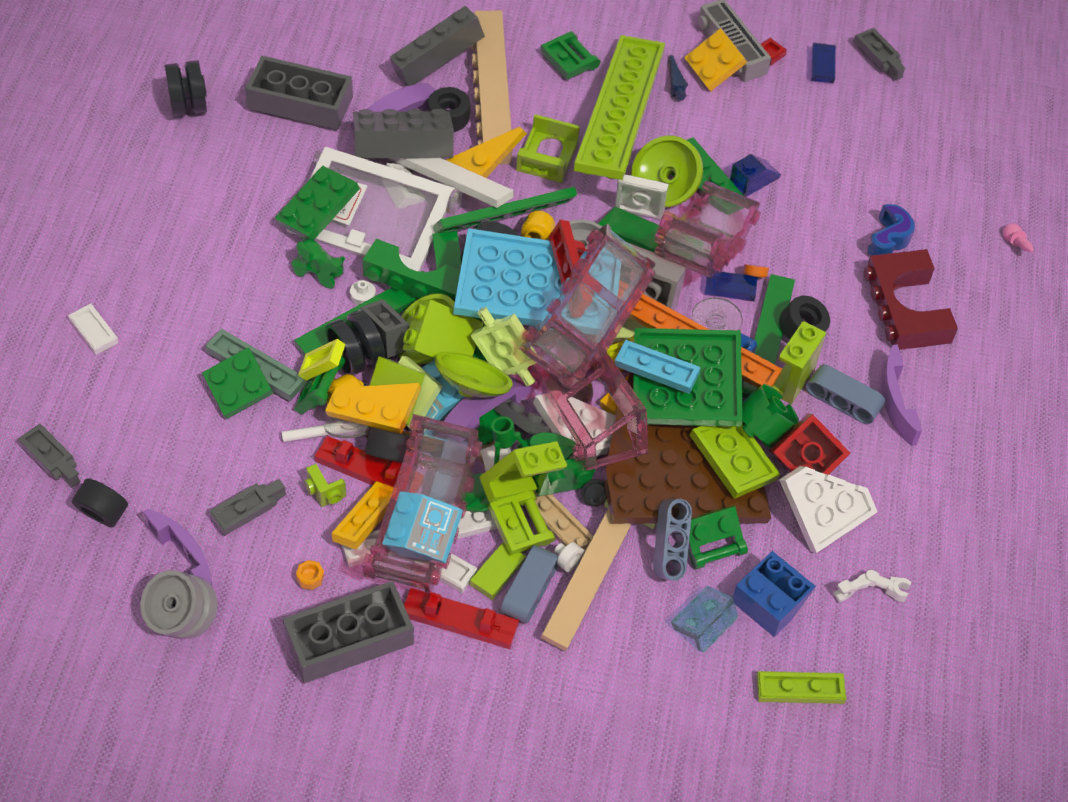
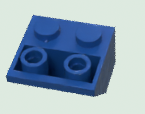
M771 551L736 585L731 602L775 637L795 617L816 586L774 551Z

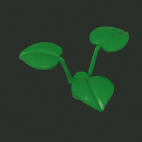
M496 408L479 418L480 427L469 433V437L476 439V443L479 445H486L494 440V465L499 462L500 449L510 448L516 440L523 448L557 441L565 460H568L577 449V444L571 439L549 432L538 433L532 436L530 446H528L521 438L520 432H515L512 419L496 412ZM484 473L469 476L462 485L461 497L463 505L469 511L483 512L489 510L488 506L491 502L488 501L479 478Z

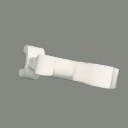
M868 570L865 574L860 575L851 582L845 580L837 584L836 587L839 590L833 592V595L840 603L851 597L859 589L867 588L868 586H878L885 589L886 594L896 601L904 602L908 593L901 591L899 588L908 590L911 581L906 578L892 576L890 579L880 576L874 570Z

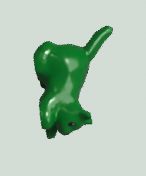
M301 237L302 241L296 244L298 255L292 260L293 271L301 277L312 272L324 287L334 288L335 281L333 278L343 275L345 257L333 258L318 242Z

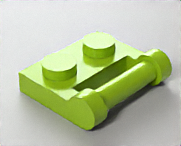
M533 490L491 502L488 506L509 555L532 549L534 545L547 546L556 540L553 532L548 530L535 502L537 498ZM520 505L526 507L538 532L537 535H533Z

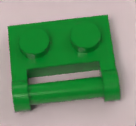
M573 31L541 45L540 52L567 80L589 69L595 70L601 64V60L596 55H592L578 41V36ZM570 46H571L584 60H582V59L570 48Z
M342 356L337 367L307 380L295 404V411L303 415L309 409L314 410L318 405H325L331 384L338 370H341L345 363V359Z
M731 505L691 518L688 551L692 565L696 570L705 567L707 563L735 554L741 556L748 553V547L743 539L735 506ZM730 536L732 538L733 544L705 553L700 552L699 546Z

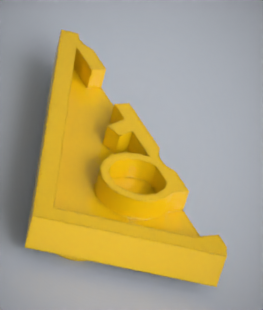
M517 127L453 156V158H448L446 161L487 178L527 133L521 127Z

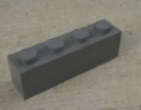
M464 6L389 58L397 76L407 86L415 85L485 36L478 17L469 8Z

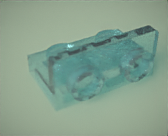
M706 586L671 621L674 630L694 639L698 650L705 652L738 618V613L733 597Z

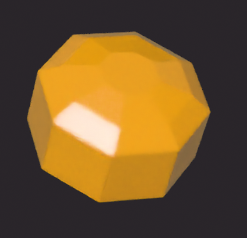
M307 560L299 564L296 571V580L301 588L313 590L322 585L325 575L319 562Z

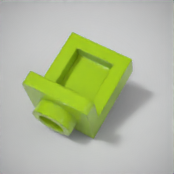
M317 464L306 468L307 479L304 480L306 489L310 495H315L321 507L328 504H336L346 497V483L343 479L328 484Z

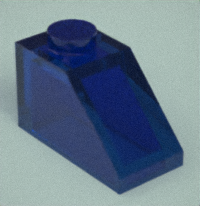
M750 154L732 165L730 180L746 198L779 179L781 174L765 159Z

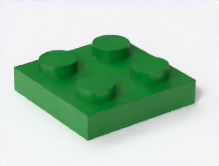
M249 347L202 372L226 419L274 394Z

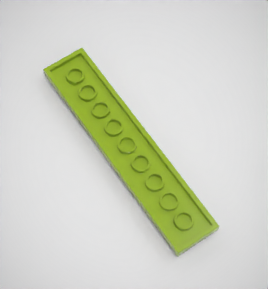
M620 35L576 157L574 171L587 175L593 174L609 179L623 180L664 54L665 43Z

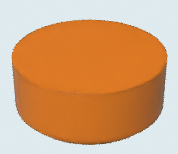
M744 264L743 273L745 275L756 277L768 276L769 267Z

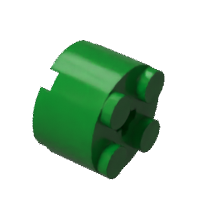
M763 384L742 402V417L745 423L742 425V428L750 437L757 436L766 447L772 448L799 422V418L790 403L787 406L784 405L781 401L783 396L776 389L768 384Z

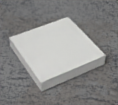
M625 174L623 180L618 179L615 206L633 214L662 220L668 184Z

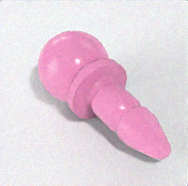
M1011 223L1004 227L1002 235L1005 240L1009 241L1013 246H1020L1024 251L1033 252L1032 244L1026 239V233L1022 231L1019 225Z

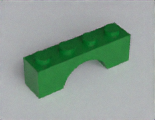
M377 238L362 260L363 276L372 281H378L391 286L393 289L405 291L417 298L431 294H443L455 302L460 269L445 264L441 268L430 272L412 270L401 261L398 246Z

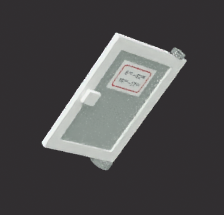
M325 147L323 152L317 151L314 156L313 163L316 167L311 177L323 165L357 182L360 190L314 241L365 257L377 238L398 246L401 261L408 268L420 272L433 244L432 234L435 233L433 226L445 217L446 212L452 215L457 213L462 200V191ZM286 229L288 233L297 235L296 233Z

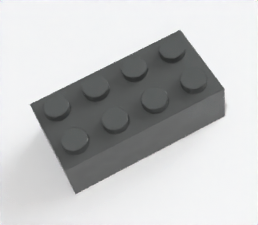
M261 56L245 88L247 109L339 130L353 98L352 76Z
M362 109L359 112H353L355 156L359 158H453L454 129L450 111L434 109L431 112H422L418 109H410L407 112H397L394 109H386L383 112H373L369 109Z
M394 581L283 618L285 636L304 683L414 645V627Z

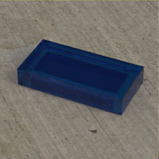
M813 43L811 81L834 83L836 45Z
M715 270L707 271L705 295L755 301L757 289L756 276Z

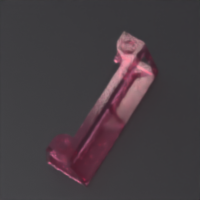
M565 331L539 350L540 353L544 355L574 332ZM576 333L578 358L576 363L549 370L541 359L539 363L528 367V371L533 379H535L532 385L535 389L540 388L541 385L575 439L576 445H573L574 457L577 462L581 461L586 471L648 453L647 409L596 336ZM578 369L582 373L594 370V373L566 393H563L553 377ZM599 377L624 414V417L595 438H592L568 399ZM627 423V430L631 437L633 450L596 460V445Z

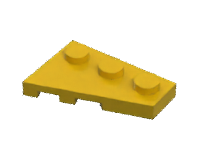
M419 383L335 388L325 412L330 417L402 434L421 391V386Z

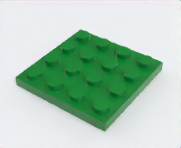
M634 328V343L699 366L700 374L689 394L634 373L633 424L742 427L741 331Z

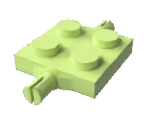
M487 307L480 309L477 314L485 326L475 330L471 337L488 363L499 368L507 375L518 374L526 387L532 385L535 379H533L527 368L539 363L543 356L515 313L503 319H494Z

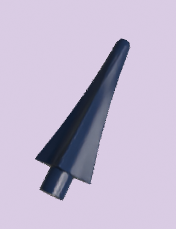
M671 54L669 55L671 97L676 96L677 100L681 101L687 97L685 90L688 83L679 70L674 56Z

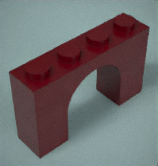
M927 249L872 255L867 266L864 267V277L870 283L871 297L877 303L879 319L884 322L886 338L888 341H891L892 345H898L899 350L952 344L958 330L950 308L916 311L902 305L894 295V291L899 288L930 283L935 268Z

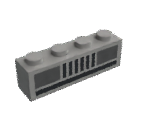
M717 0L702 5L698 17L699 27L705 31L708 37L721 28L748 62L736 71L735 74L739 75L743 82L768 74L771 57L727 1Z

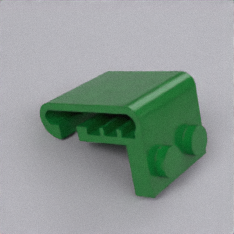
M525 439L524 442L530 446V439ZM517 442V449L523 448L519 444V442ZM590 455L565 460L567 466L562 470L532 475L537 486V490L534 491L536 497L582 489L583 485L592 479L598 465L595 456Z

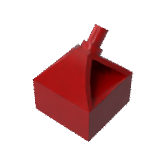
M807 413L790 432L769 450L789 472L802 466L827 475L851 454L810 413Z

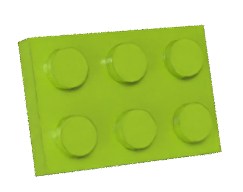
M699 426L692 429L690 437L734 499L775 482L779 478L780 473L754 437H750L742 427Z

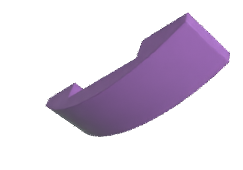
M428 83L410 85L382 97L367 109L373 112H383L386 109L407 112L410 109L420 107L424 111L428 109L429 96L435 89Z
M892 345L882 373V396L885 399L884 405L894 427L911 446L917 445L922 428L916 409H905L898 384L904 365L898 345Z
M510 377L513 385L508 393L488 398L464 397L448 414L441 427L443 430L462 439L480 427L479 418L509 398L512 401H520L532 393L534 387L531 385L526 387L523 381Z
M151 509L145 510L143 513L146 525L161 545L172 539L193 565L194 569L190 570L191 575L205 579L213 587L207 560L195 539L181 525L166 515Z

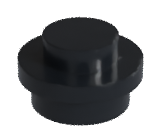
M591 479L583 485L581 493L583 500L588 505L600 506L605 503L607 495L604 481Z

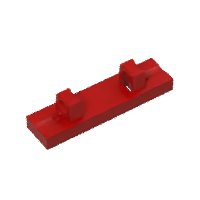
M559 220L549 235L570 316L581 318L584 310L591 304V299L597 292L595 282L585 279L580 257L586 251L584 242L574 240L569 221Z
M326 436L314 456L315 462L372 486L377 481L400 489L401 492L417 494L424 483V475L402 467L401 463L370 456L364 450L354 447L353 443L346 440L340 441L330 436ZM347 455H350L351 458L347 463Z
M410 588L404 603L410 620L507 649L511 648L519 626L518 619L498 614L496 611L488 608L484 610L441 597V594L434 592L428 593ZM437 606H439L440 609H439V611H438V614L436 615V613H437Z

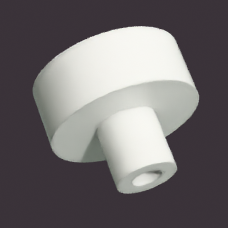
M361 280L355 282L350 288V299L356 306L376 296L375 286L368 281Z
M574 542L567 546L562 543L558 544L555 548V553L559 555L557 565L566 572L572 571L580 563L584 555V549Z

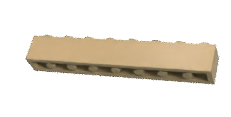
M475 11L474 13L479 19L485 36L471 46V51H476V53H472V68H477V70H473V85L478 84V87H474V101L479 102V105H475V118L480 119V122L476 123L477 137H481L477 145L511 131L502 11ZM512 151L500 164H512Z

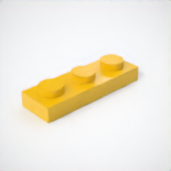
M376 481L331 533L333 542L357 550L396 504L400 489Z

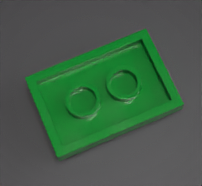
M322 165L278 213L275 220L279 225L305 239L315 240L360 190L357 182Z

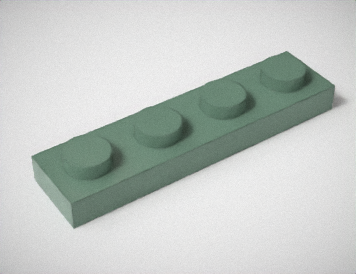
M222 328L205 345L206 352L221 361L249 347L272 391L289 401L306 384V380L298 376L299 373Z

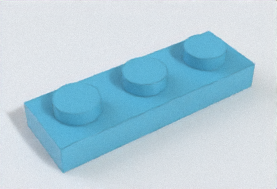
M625 340L615 359L616 367L689 394L700 374L699 366Z

